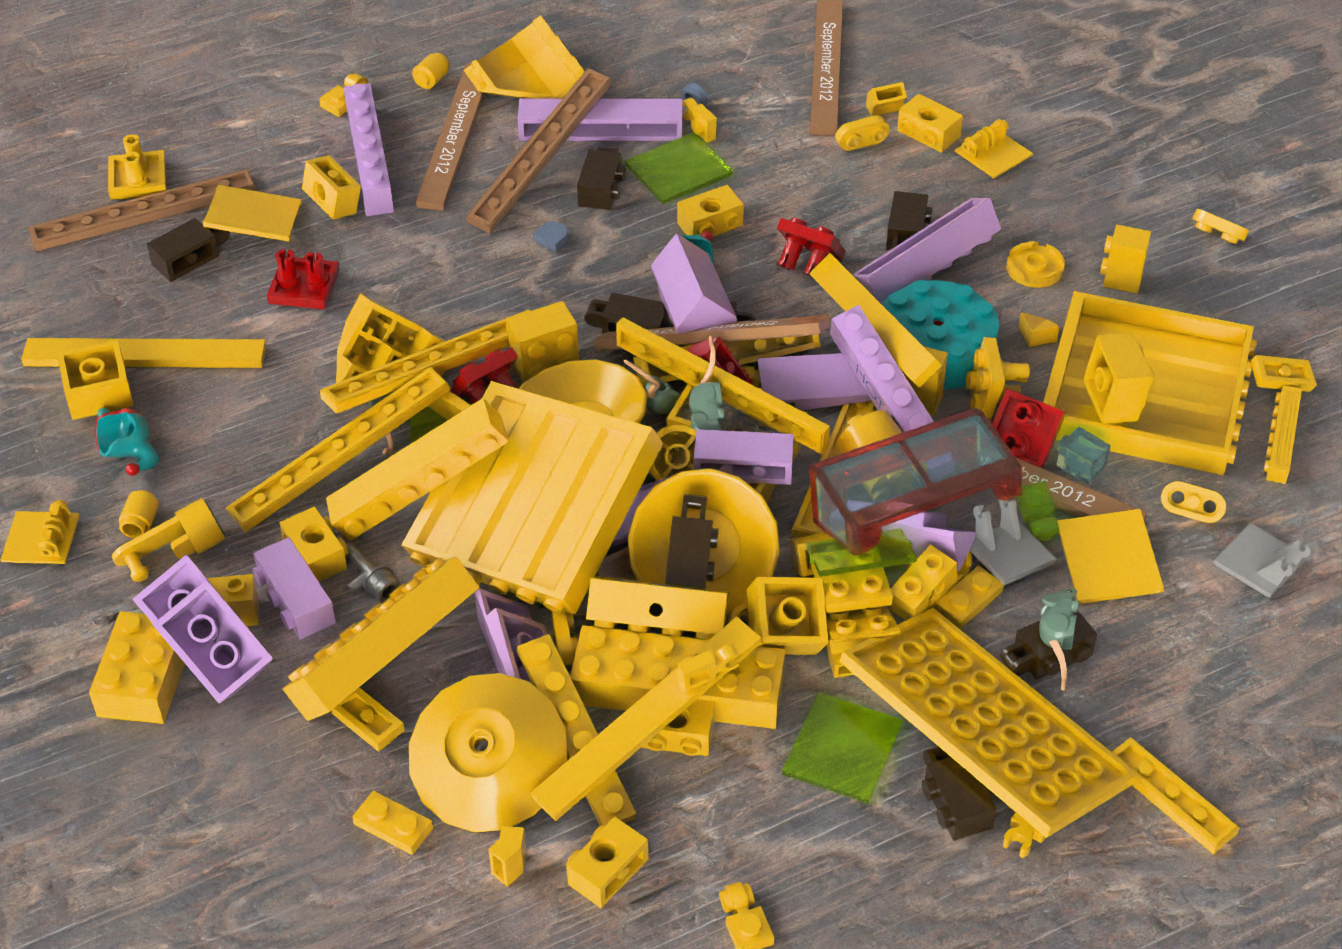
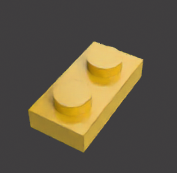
M1255 355L1250 361L1257 387L1282 389V385L1301 388L1304 392H1311L1317 386L1309 360Z
M978 565L936 602V610L962 629L1003 592L1004 585L995 576Z
M361 688L355 690L331 710L335 717L378 752L405 731L401 720Z
M374 790L352 816L354 825L411 855L416 852L433 830L432 820Z

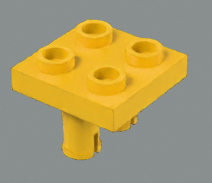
M130 134L125 136L123 144L126 154L108 156V192L110 200L142 197L167 190L166 156L164 150L143 152L138 135Z
M984 337L980 349H976L974 353L973 369L968 371L966 375V388L970 389L971 392L970 409L975 412L978 425L990 424L997 403H1001L1006 388L1021 393L1020 385H1005V381L1026 383L1030 374L1028 363L1003 362L1000 359L996 338Z
M877 549L811 557V568L814 578H823L826 614L892 605L893 595Z

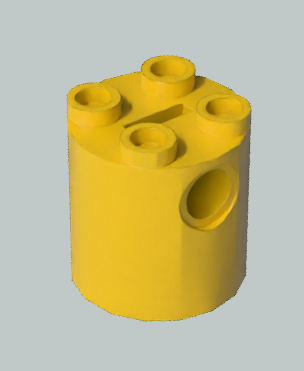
M885 410L856 415L846 424L836 442V449L874 503L881 502L894 494L897 498L903 497L912 490L911 483L927 469L923 459L892 416Z

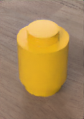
M431 53L413 68L412 75L420 87L431 89L447 75L450 64L443 54Z
M140 490L133 491L128 495L118 520L120 524L119 529L125 536L134 539L150 530L159 509V501L152 493Z

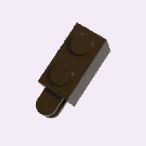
M599 145L597 150H588L577 184L578 207L611 210L614 199H619L621 191L620 181L625 180L626 165L622 164V156L619 153L618 147L609 148Z
M894 191L887 231L886 250L893 249L927 227L928 225H925V223L931 224L933 207L927 206V194Z
M194 218L146 243L151 264L168 281L172 282L219 257L217 247L229 239L230 232L203 227V224Z
M611 293L608 301L592 300L584 316V320L588 325L602 328V334L605 332H615L616 323L622 318L644 329L666 328L669 326V314L663 302Z
M684 494L681 517H672L665 580L667 584L706 588V581L713 582L715 562L709 561L710 548H717L719 528H712L713 520H705L707 496ZM687 508L701 509L700 519L687 518Z
M1078 610L1077 613H1074L1077 615L1072 649H1062L1067 666L1075 662H1084L1093 655L1097 638L1096 631ZM1040 621L1017 630L1015 643L1006 647L1000 654L1001 660L1017 676L1030 672L1037 680L1046 675H1055L1061 671L1053 648L1046 645L1040 637Z
M940 747L924 750L923 757L926 764L925 780H922V790L928 801L932 800L936 806V815L941 828L948 830L953 841L993 829L996 807L985 786Z

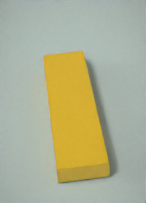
M1130 737L1112 751L1113 754L1139 774L1132 786L1212 854H1215L1238 834L1239 826L1133 738Z

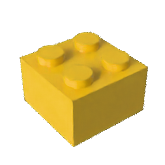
M563 301L506 319L509 348L512 347L518 356V359L512 366L522 383L543 369L567 361L579 360L577 323Z
M1133 333L1097 335L1083 382L1102 424L1137 422L1142 408L1146 405L1149 388L1154 383L1153 369L1148 366L1141 345H1138Z
M118 339L57 353L64 393L72 420L97 415L98 410L101 408L115 411L134 406Z
M757 577L747 588L749 627L761 637V644L759 646L785 649V655H817L828 644L823 578Z

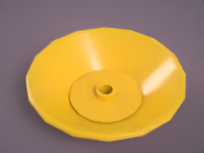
M601 360L567 361L543 369L522 383L519 388L527 392L639 424L646 415L648 394L639 377L619 364Z
M711 468L681 471L655 485L636 508L627 537L630 567L637 580L665 583L672 517H681L684 494L707 496L705 520H713L712 528H719L717 548H710L709 561L715 562L713 582L706 581V588L730 591L727 617H729L735 607L747 601L746 590L757 577H773L780 553L777 521L764 497L740 477ZM687 508L686 517L700 519L701 509Z
M502 673L469 676L441 690L420 714L409 742V775L422 803L444 823L474 833L499 831L501 826L513 827L536 815L541 807L531 798V791L568 760L566 728L553 701L530 682ZM481 741H488V746L484 751L477 750V746Z

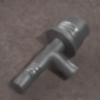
M347 545L349 552L347 556L362 571V573L347 584L355 595L364 588L366 592L383 603L390 598L389 594L401 585L397 577H395L393 571L388 566L381 565L375 567L356 545Z

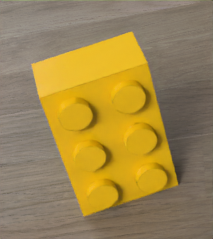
M120 611L89 691L97 717L158 724L165 723L185 663L152 625L153 623L144 613Z

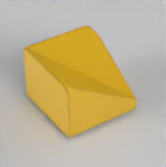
M1020 313L1018 328L1029 348L1057 342L1059 326L1056 323L1032 314Z

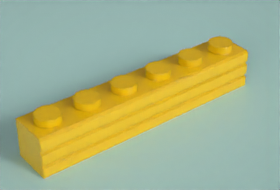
M1282 385L1281 392L1276 393L1275 403L1278 406H1274L1272 415L1276 419H1272L1270 430L1274 432H1270L1268 444H1271V446H1268L1266 458H1269V460L1265 461L1263 472H1267V481L1286 484L1290 471L1302 392L1301 388Z

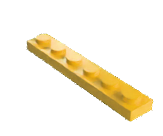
M548 634L517 646V653L531 683L553 701L566 728L567 758L569 760L595 738L598 733ZM616 770L586 795L599 826H605L614 816L624 823L636 819V812Z

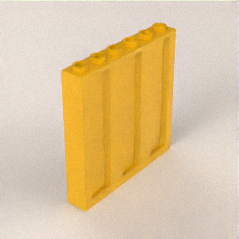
M1074 291L1043 403L1067 412L1056 440L1224 475L1227 463H1234L1237 446L1231 445L1232 441H1238L1241 424L1235 422L1236 419L1242 420L1245 402L1240 401V398L1246 399L1249 381L1244 380V377L1250 378L1252 368L1251 360L1248 359V356L1254 357L1257 339H1252L1254 326ZM1133 333L1138 345H1141L1148 366L1153 369L1154 383L1149 388L1146 405L1142 408L1137 422L1102 424L1083 382L1097 335Z
M491 381L482 398L502 416L509 442L431 490L401 546L411 555L409 559L421 567L433 563L440 557L446 561L456 555L478 586L480 583H484L497 593L506 595L507 592L514 593L520 600L529 604H534L535 601L543 603L547 609L561 614L562 611L576 614L590 587V578L595 577L663 443L652 427Z

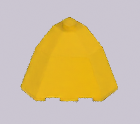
M360 293L346 319L337 349L336 383L435 346L446 340L389 307Z

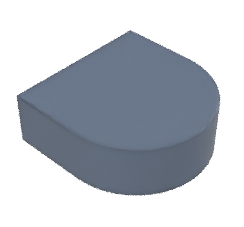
M548 222L533 233L534 241L557 252L568 241L567 227L560 222Z

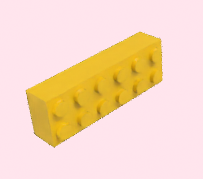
M456 555L446 561L440 557L433 563L425 565L413 575L414 578L406 584L403 583L389 594L390 598L366 612L364 619L357 624H352L340 633L339 636L341 638L332 644H327L314 654L315 659L306 665H301L288 675L291 682L282 689L307 721L334 709L480 588Z
M582 625L570 678L584 706L626 711L677 668L678 663L697 651L708 640ZM758 646L738 663V667L729 671L697 699L715 702V722L776 729L784 680L785 649Z

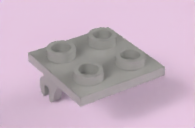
M1009 493L999 497L1001 523L998 528L992 529L990 511L983 512V504L974 507L976 536L970 548V551L1003 585L1016 581L1056 562V558L1018 521L1015 499L1008 501Z
M1250 523L1216 557L1213 564L1270 598L1301 566L1306 558L1314 552V546L1312 543H1309L1304 548L1302 545L1304 538L1302 537L1287 545Z

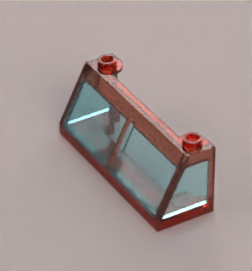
M978 408L970 409L809 465L813 522L853 556L873 549L881 539L882 527L991 487H993L995 497L1002 501L1022 495V466L984 412Z

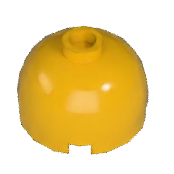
M672 425L659 430L656 434L663 445L649 470L654 478L658 481L676 475L681 471L694 470L696 430L686 425Z

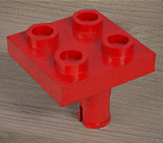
M791 217L790 221L783 218L780 219L777 230L787 242L777 262L778 266L785 269L788 267V270L794 271L802 248L812 251L806 269L803 274L811 278L812 276L809 273L829 253L837 260H843L846 250L839 243L840 240L833 235L834 232L822 226H818L817 229L807 227L805 221L795 217Z
M285 249L277 251L275 259L278 268L267 293L268 304L326 309L340 271L339 261L323 260L322 254L318 252L315 259L314 252L307 253L304 258L294 257L295 255L292 250H288V256Z
M511 347L503 352L501 349H497L485 357L486 361L476 365L475 362H472L459 371L460 375L452 381L453 386L450 392L461 399L468 396L472 404L482 399L486 392L484 387L488 386L491 381L518 389L509 374L510 368L518 359L514 349Z
M1006 388L984 445L1044 469L1067 412Z

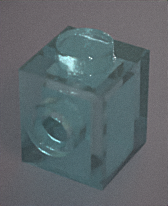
M1078 427L1072 434L1065 435L1060 440L1057 446V451L1059 452L1057 466L1088 484L1106 467L1110 445Z

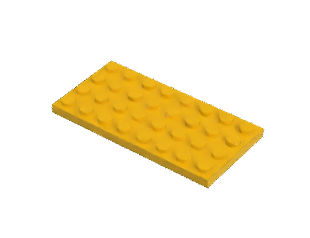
M934 608L898 624L901 634L872 637L842 652L839 661L1046 838L1132 786L1139 775Z

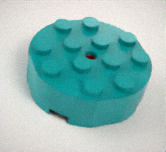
M917 280L889 295L882 304L922 346L948 353L944 390L961 388L966 385L967 372L972 371L974 366V353L976 349H980L984 337L996 338L998 340L999 319L994 307L969 285L939 280Z

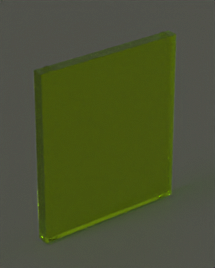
M694 132L625 160L626 167L662 204L727 178L733 173Z
M818 692L782 769V775L869 804L901 730L903 719Z

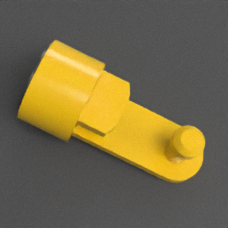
M201 497L174 512L175 517L117 548L112 554L114 563L117 566L128 565L132 580L142 582L147 579L149 570L146 566L142 565L140 559L170 542L176 557L182 559L185 555L189 556L194 552H197L199 555L225 541L226 535L206 500H203Z

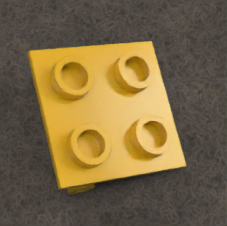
M1000 119L995 120L990 127L985 126L973 136L966 137L962 146L955 149L957 154L994 179L1033 156L1031 151L1006 135L1009 125L1007 121Z
M56 500L49 507V512L16 511L1 556V562L66 564L80 513H70L67 503L63 500Z
M887 606L826 614L828 640H832L833 643L901 634V630Z

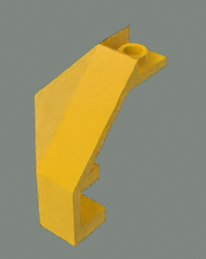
M541 15L514 37L479 60L475 59L471 62L470 66L463 70L480 93L523 99H563L585 72L575 57L571 56L559 37L555 36Z

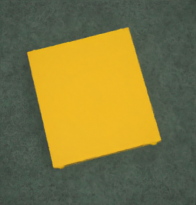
M218 185L207 215L203 220V227L289 242L302 202L298 198Z
M1141 509L1057 520V528L1074 589L1078 590L1076 597L1079 601L1078 604L1164 592Z

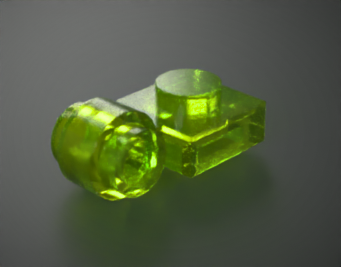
M1042 481L1015 488L1014 496L1023 522L1029 521L1030 533L1036 539H1039L1040 542L1054 539V535L1059 534V528L1055 516L1052 515L1055 512V508L1046 482Z

